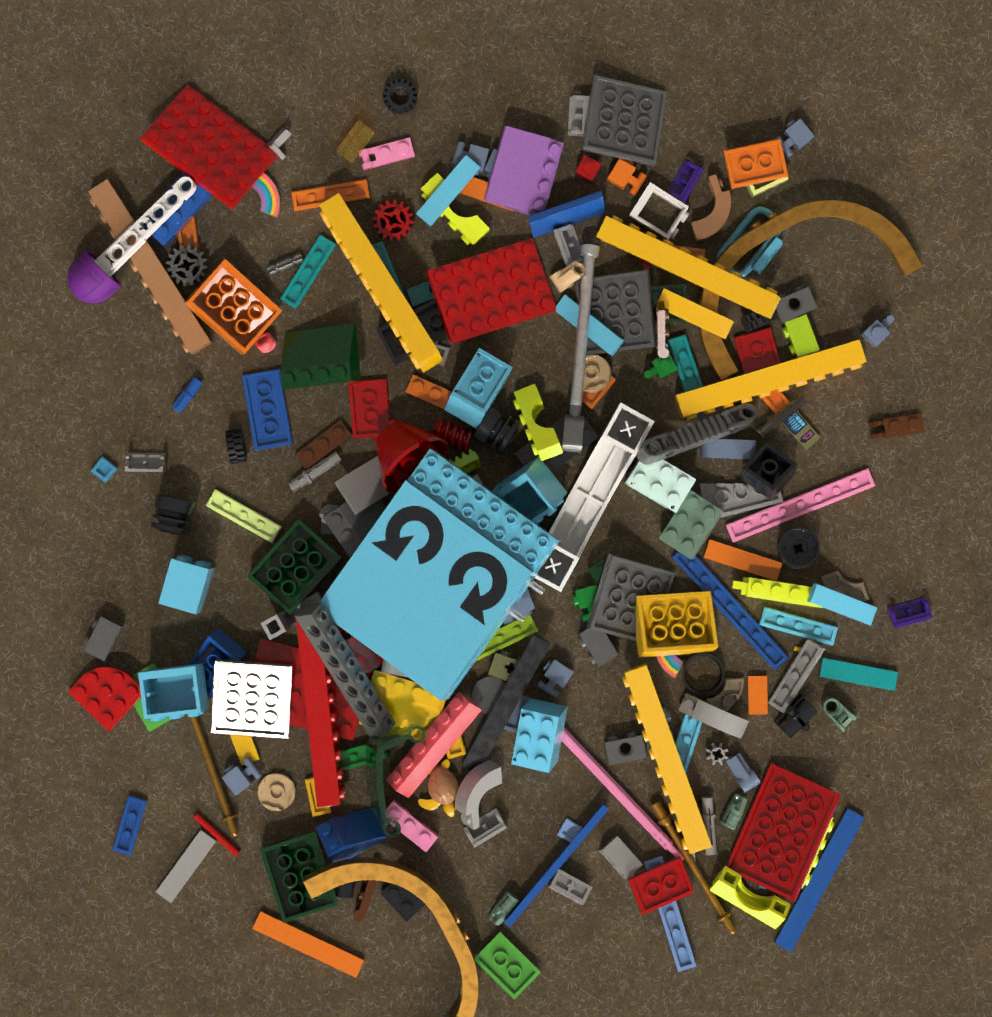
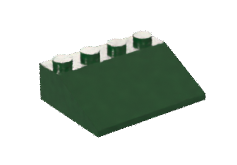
M356 323L285 332L280 368L282 389L292 390L361 381Z
M298 519L247 577L291 615L342 557L304 521Z
M315 831L260 847L283 923L339 905L334 888L312 899L303 883V876L326 866Z

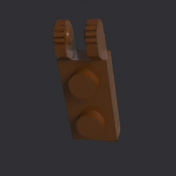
M921 413L868 423L871 428L880 425L884 426V433H873L870 435L871 439L924 432Z

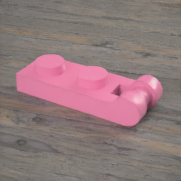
M410 137L358 151L359 156L363 160V170L415 157ZM375 154L376 161H371L369 155Z

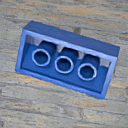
M182 172L181 175L172 183V185L162 194V196H163L168 190L173 189L172 186H173L180 178L185 177V176L188 177V176L185 175V174ZM189 181L185 182L182 186L183 191H188L191 188V183ZM196 183L194 194L187 200H184L183 204L152 236L167 248L178 236V233L186 227L213 195ZM176 195L170 196L168 200L169 204L172 205L176 203ZM162 208L155 211L156 218L162 217L164 213ZM144 223L143 227L145 230H147V224Z

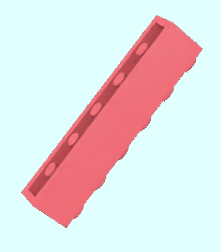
M458 692L388 776L386 781L395 791L409 798L482 709L472 699Z

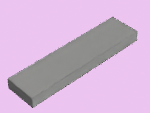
M808 638L768 704L785 714L786 708L795 699L825 648Z
M201 829L156 893L172 903L217 840Z

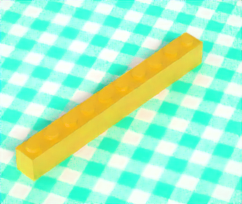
M614 215L612 218L605 217L596 236L598 239L769 319L772 318L781 299L777 295L778 291L767 287L765 290L759 287V282L749 279L748 282L742 279L743 275L732 271V273L724 271L726 267L718 263L711 265L707 263V258L698 255L696 258L690 255L691 251L681 247L679 250L673 247L674 243L666 239L663 242L657 240V235L649 231L644 234L639 231L640 228L631 223L627 226L622 223V219Z
M856 340L675 396V401L681 419L686 417L687 420L697 418V414L704 412L705 415L716 412L715 408L723 406V409L733 407L734 402L741 401L744 404L753 401L752 397L757 395L760 398L767 397L774 390H778V393L789 390L790 385L796 384V387L808 384L807 380L813 378L816 382L825 379V375L830 373L833 376L844 373L843 369L851 368V371L862 368V364L867 361L860 340Z
M645 663L625 670V676L622 679L625 687H630L632 692L629 698L632 706H637L638 712L635 715L638 723H643L645 728L642 734L645 742H650L651 748L648 751L651 759H656L658 764L655 770L658 778H663L664 785H661L664 795H669L671 800L668 806L671 814H676L677 821H674L677 831H682L684 836L681 839L684 850L688 849L689 853L693 854L712 847L647 665Z

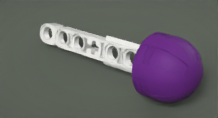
M186 176L180 178L172 186L173 189L168 190L98 258L90 251L85 250L71 264L68 270L67 281L73 295L86 303H100L114 294L122 286L114 273L183 204L184 200H187L196 191L195 181ZM189 181L191 188L188 191H183V184ZM176 195V203L172 205L169 204L168 200L170 196ZM162 208L164 212L162 217L156 218L155 211ZM144 223L147 224V230H145L143 227ZM131 235H135L136 242L133 245H128V238ZM117 249H121L122 255L116 259L114 252Z

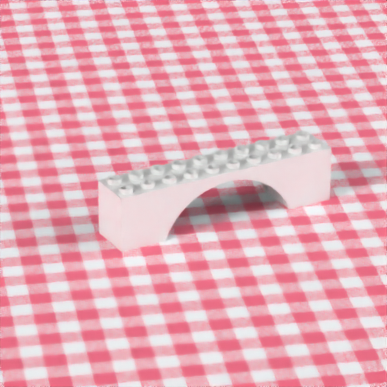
M622 403L618 404L549 530V533L559 539L560 542L538 571L536 579L560 592L562 591L607 504L655 421Z

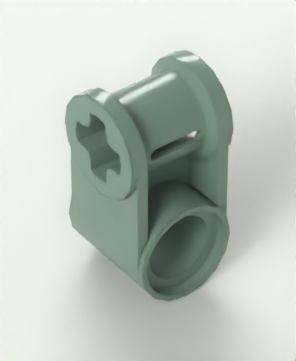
M828 696L821 701V709L842 732L845 731V727L852 720L855 721L857 719L835 698ZM834 701V709L828 711L826 709L827 703Z

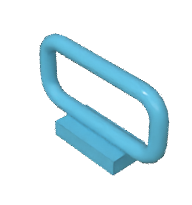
M762 206L753 208L721 247L716 259L727 246L740 237L756 215L763 214L767 217L774 212ZM780 233L767 239L741 271L732 268L729 273L735 271L746 277L753 269V271L760 275L783 245V241L778 238Z

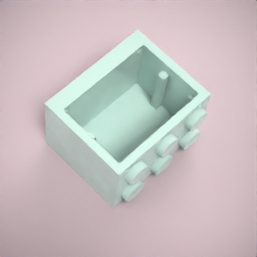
M638 460L624 483L671 512L676 513L696 479L665 460L650 465L643 464Z

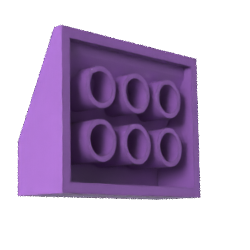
M504 126L484 200L528 216L544 211L564 143L545 136Z

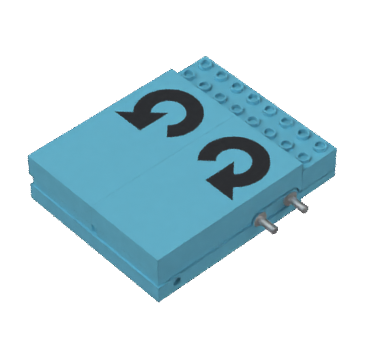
M429 449L409 479L405 480L319 603L322 602L335 624L440 701L447 700L507 616L510 614L521 623L525 620V617L513 608L527 588L530 586L541 595L545 592V589L533 580L560 540L441 454Z

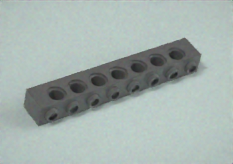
M322 602L305 604L295 615L296 620L369 737L386 736L396 724Z

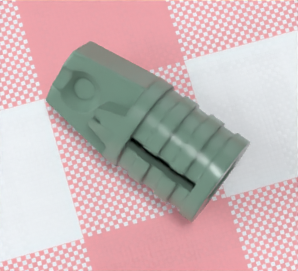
M735 794L719 823L735 830L743 815L748 799Z
M507 890L495 905L488 918L492 923L499 926L514 910L520 899Z

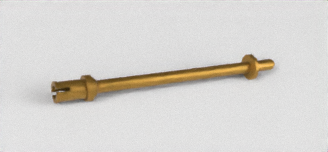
M197 716L189 717L225 816L221 821H227L231 835L236 837L238 829L234 818L237 817V814L231 813Z
M661 800L654 802L650 805V808L656 815L658 824L665 826L719 915L716 919L717 923L722 921L728 932L732 935L735 934L736 929L729 919V916L732 915L731 911L725 912L715 894L710 891L711 887L688 849L684 850L681 838L671 823V814L667 813Z

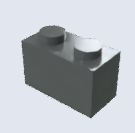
M101 616L100 619L96 618L92 626L94 629L92 635H88L83 645L86 646L84 651L106 661L124 626L105 616Z
M588 628L579 633L581 637L578 640L583 649L587 647L590 651L588 657L593 665L597 663L600 667L618 656L606 633Z

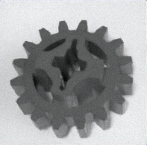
M188 244L187 249L183 245H180L179 251L174 248L175 254H169L168 256L171 258V261L166 262V264L170 265L167 272L173 273L170 278L176 277L177 284L183 281V286H186L187 282H190L193 286L194 280L201 282L200 275L206 276L203 269H208L204 265L208 260L202 259L204 252L197 253L198 247L192 250L190 244ZM187 252L193 253L198 259L189 258ZM180 255L179 263L175 264L176 258ZM185 260L189 263H195L189 266L190 270L188 271L186 268L181 267L185 264ZM200 266L198 273L194 276V269ZM177 272H184L187 278L179 276Z

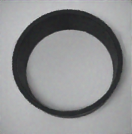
M698 653L686 661L682 676L689 690L699 695H708L720 688L724 681L725 672L721 661L716 656L709 653ZM697 656H708L719 666L720 676L718 682L708 690H697L686 680V666Z

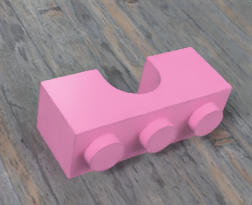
M395 799L392 800L381 815L382 818L425 852L428 851L438 838L439 834L425 823L413 817Z

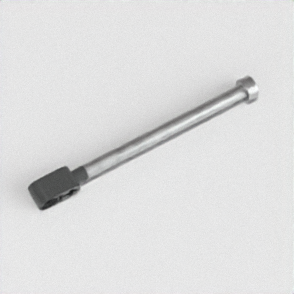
M583 244L580 248L585 275L581 279L569 415L565 414L562 451L580 453L582 450L585 417L581 416L594 264L595 258L599 257L600 251L599 246L592 244Z

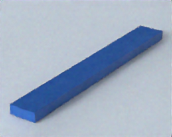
M678 551L672 556L673 560L703 592L711 591L714 605L774 670L789 658L697 556L691 560Z
M603 802L600 804L578 833L523 896L514 910L504 920L505 924L509 927L512 926L606 814L608 806Z
M846 808L816 867L811 873L808 885L804 886L776 937L775 944L790 952L793 951L865 817Z

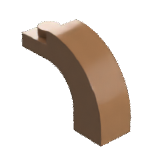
M716 174L707 178L714 198V208L711 214L690 224L696 243L716 234L725 224L730 213V190L721 191V189H724L721 178H717Z

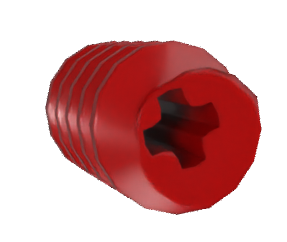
M441 417L436 422L432 434L445 439L446 442L450 441V447L457 443V450L464 446V452L466 453L472 438V429L465 432V426H462L458 430V423L450 427V420L443 424V418Z

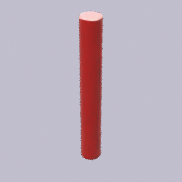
M198 812L193 818L236 857L240 850Z

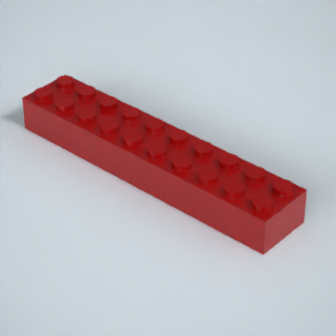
M296 620L317 807L340 805L342 800L345 799L346 787L341 782L342 777H344L343 765H339L342 751L341 746L337 747L340 734L339 728H335V722L338 717L337 709H333L335 691L331 689L330 685L333 682V677Z

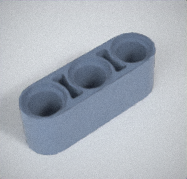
M716 439L701 445L700 457L751 460L756 454L757 441Z

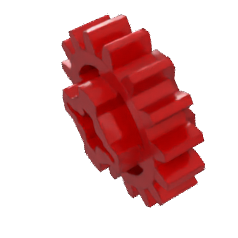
M387 200L386 206L380 204L381 210L374 211L377 217H372V220L377 222V224H374L373 227L379 228L377 234L383 233L384 240L390 237V241L393 242L394 238L397 237V240L401 241V235L407 237L406 231L412 232L409 225L414 224V221L410 220L413 217V213H407L410 207L403 208L404 202L397 205L396 200L393 201V204H390ZM395 208L393 212H385L388 209ZM402 212L406 216V223L400 218ZM396 216L399 224L393 223V225H390L388 218ZM381 219L386 222L385 229L381 226ZM394 229H401L398 233H392Z

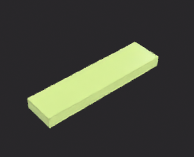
M217 489L213 491L205 505L271 543L274 542L282 526Z

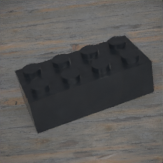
M435 299L413 310L435 345L448 339ZM389 323L376 329L395 366L410 359L409 355L411 352L408 354L405 352L399 341L401 337L397 338Z
M565 415L548 427L554 428L561 448ZM585 418L582 450L599 438ZM533 440L514 453L523 466L539 457V455L535 456L532 450ZM563 451L562 454L546 459L543 462L553 473L579 452Z

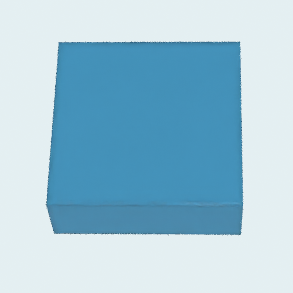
M102 456L91 472L107 483L118 468Z

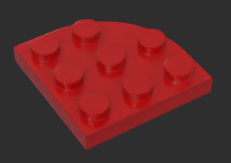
M101 666L88 671L68 691L108 732L116 726L141 698L139 681L126 670L115 666Z

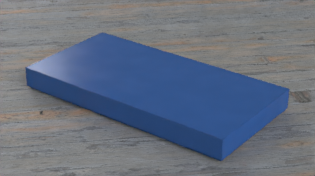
M601 191L530 215L528 220L533 238L606 213L603 195Z
M280 369L242 375L254 450L292 445Z

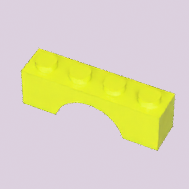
M438 173L421 188L423 192L421 196L425 201L431 197L444 181ZM449 206L440 216L441 218L445 216L449 220L447 224L453 231L458 230L462 234L460 238L466 245H476L490 231V228L477 215L461 217L456 215Z
M533 384L515 391L516 399L513 400L517 411L521 410L522 414L519 415L523 426L527 425L528 429L525 432L528 440H533L534 442L531 445L534 455H539L541 461L562 454L563 451L554 428H544L535 423L539 413L545 409L536 385Z
M724 866L716 875L710 888L711 892L774 929H777L786 919L791 904L776 895L760 896L752 893L743 885L741 875L727 866Z

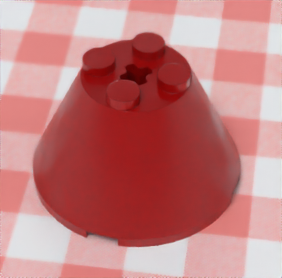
M393 419L382 432L374 436L383 486L391 494H396L405 480L409 479L429 449L435 450L445 458H447L445 456L446 450L449 451V445L445 439L406 421Z

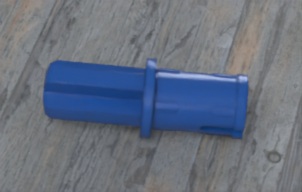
M193 376L185 389L181 390L182 393L174 402L172 408L181 413L189 401L194 399L193 396L203 383Z

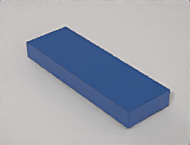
M128 795L113 851L132 855L146 807V799Z

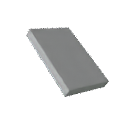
M378 456L334 482L355 515L390 494L383 486Z

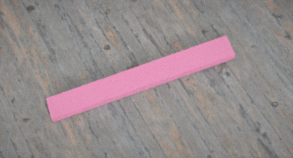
M869 468L726 524V528L733 543L874 487L875 484Z

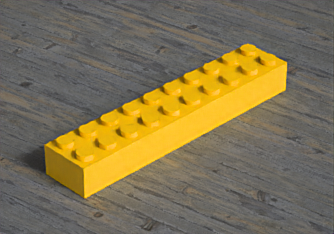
M338 193L320 204L319 206L322 211L319 214L324 223L331 231L346 258L349 259L356 274H360L359 277L377 306L381 305L378 308L387 322L391 321L389 325L397 338L401 337L399 341L407 354L411 352L409 357L416 369L421 368L424 373L442 362L443 359L435 344L340 194Z

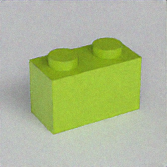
M807 314L783 323L782 333L785 339L788 338L791 345L788 348L792 357L795 356L797 359L820 350Z

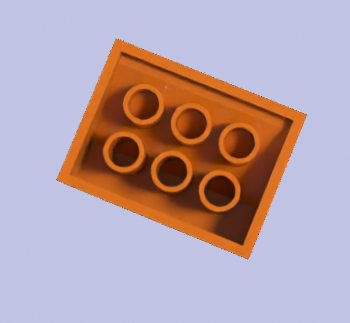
M226 259L210 273L184 302L190 310L240 354H245L282 312L275 303Z

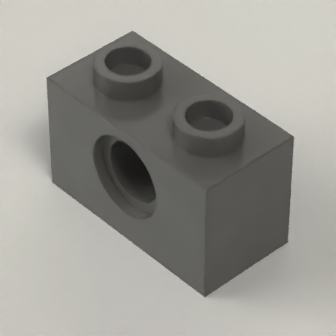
M799 286L793 289V293L788 296L785 293L779 295L781 299L775 309V313L780 324L818 308L809 287L803 288V286ZM790 299L798 301L797 309H792L789 306Z
M638 731L626 733L627 737L619 738V735L607 737L608 740L604 741L608 764L613 765L647 758L643 735L638 734ZM626 742L630 744V750L628 752L620 751V745L622 743Z

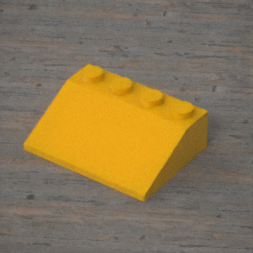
M711 591L636 596V643L638 658L711 653L718 648Z
M375 669L373 672L371 684L396 723L389 733L418 741L442 713L446 699L440 701L411 679L383 673L378 669Z

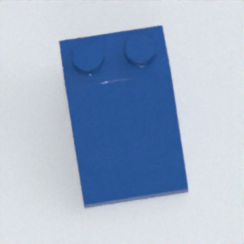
M220 628L208 636L188 663V665L204 664L208 699L213 696L215 659L242 661L248 653Z
M373 808L333 817L315 827L326 853L333 863L351 859L387 838Z

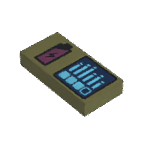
M796 409L781 421L805 450L821 438Z

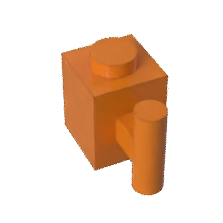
M619 158L607 181L624 190L627 183L632 185L629 193L636 196L647 175L640 172L639 176L635 178L632 176L636 170L633 166L634 163Z

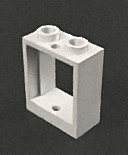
M650 182L629 217L661 238L668 240L669 238L674 239L679 231L676 228L680 221L684 223L690 213L687 212L689 208L687 205ZM652 193L681 210L667 234L638 216Z

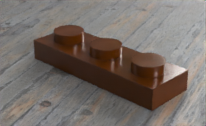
M340 420L297 452L295 456L307 470L350 438L352 434Z

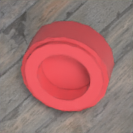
M263 333L255 342V346L262 353L272 351L277 345L276 340L270 333Z

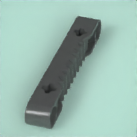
M744 403L725 410L714 417L711 416L707 420L704 419L701 422L692 423L688 427L679 428L675 432L673 430L670 433H663L647 439L637 452L638 460L643 464L650 465L746 429L757 417V409L750 403Z

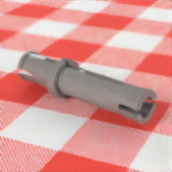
M335 451L310 469L303 470L302 474L288 482V484L295 493L308 483H313L314 479L342 462V460Z
M705 796L701 797V818L712 847L705 849V855H717L714 822L716 814L713 810V797Z

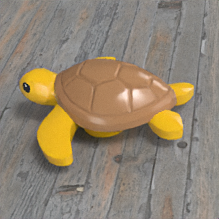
M446 759L441 763V766H436L429 773L428 792L432 799H419L418 803L427 810H435L440 804H443L444 812L449 817H453L456 811L453 801L456 799L459 783L455 775L448 770L450 762Z

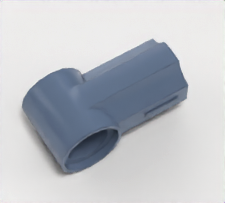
M739 752L726 760L744 793L761 783Z

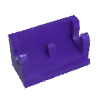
M684 161L666 193L685 203L704 169L690 161Z
M925 597L887 607L892 627L895 629L932 619Z

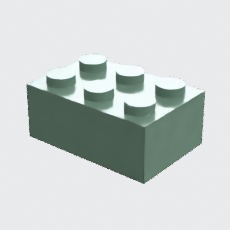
M690 490L659 539L693 560L721 518L724 510L693 490Z

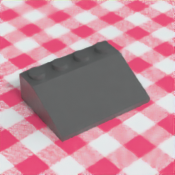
M380 499L355 515L345 501L323 516V519L351 558L384 512L386 506Z

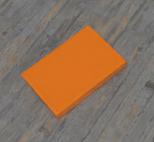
M781 139L723 151L731 189L788 177Z

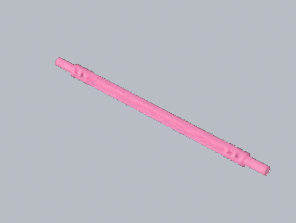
M564 727L562 742L665 850H668L675 858L680 856L683 861L684 857L673 845L674 842Z

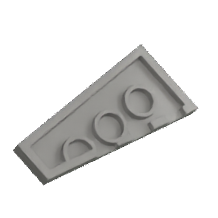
M699 483L702 497L724 510L721 518L783 502L781 491L771 501L748 483Z

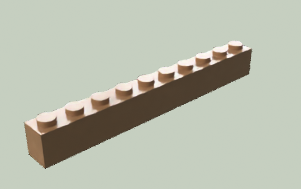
M108 179L88 191L90 194L89 201L94 208L97 206L101 211L98 215L104 224L108 222L111 227L109 232L114 240L136 222ZM131 235L128 238V245H133L136 242L135 235ZM146 240L130 257L132 261L129 264L135 272L139 271L141 274V283L145 288L149 287L152 294H150L153 302L160 304L163 309L160 311L166 321L170 320L173 326L170 328L174 335L181 337L183 341L181 346L185 352H190L194 355L210 345L212 341L193 311L184 304L186 300L170 278L169 273L148 240Z

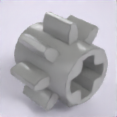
M712 742V748L705 749L709 752V755L705 758L706 760L712 759L713 766L716 762H719L722 766V760L729 759L725 756L728 748L722 749L721 742L718 746H715ZM720 749L719 752L722 754L721 757L717 756V758L714 759L715 756L712 754L713 751L717 752V750Z

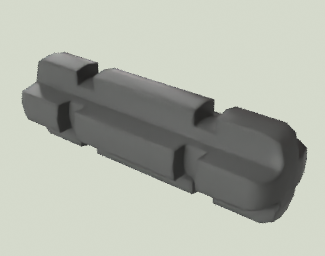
M298 252L293 254V257L289 256L277 261L276 264L267 265V271L270 275H274L277 271L281 272L293 267L294 264L302 263L304 259L301 253Z

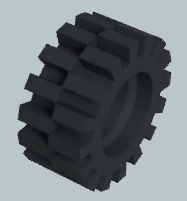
M396 78L384 87L383 101L389 111L402 115L414 109L417 103V91L410 81ZM399 89L404 90L408 95L407 100L402 104H398L393 100V93Z
M775 311L771 319L756 312L740 318L746 333L778 319Z
M242 429L226 430L225 439L231 465L247 462Z

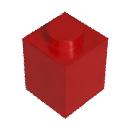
M584 155L575 175L592 183L601 167V163Z

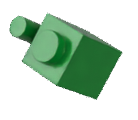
M670 353L666 358L659 357L652 361L653 368L645 371L643 378L649 379L657 375L661 379L677 371L678 369Z
M597 584L574 590L575 595H572L575 606H579V609H588L589 613L582 614L583 622L589 620L598 590Z

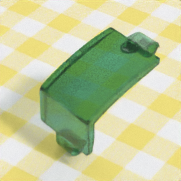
M416 724L403 728L397 726L392 728L386 736L371 737L366 743L365 771L370 807L381 831L391 838L399 835L401 826L393 818H387L383 787V754L385 750L399 745L406 739L414 743H421L426 737V732L424 728ZM414 729H419V736L417 738H412L411 736ZM394 823V830L387 832V825Z

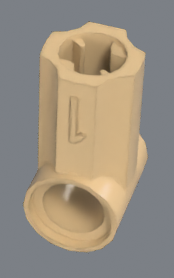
M574 261L566 268L554 273L550 278L558 291L562 293L585 275V267L582 263Z

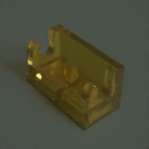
M358 120L335 152L353 164L375 132Z

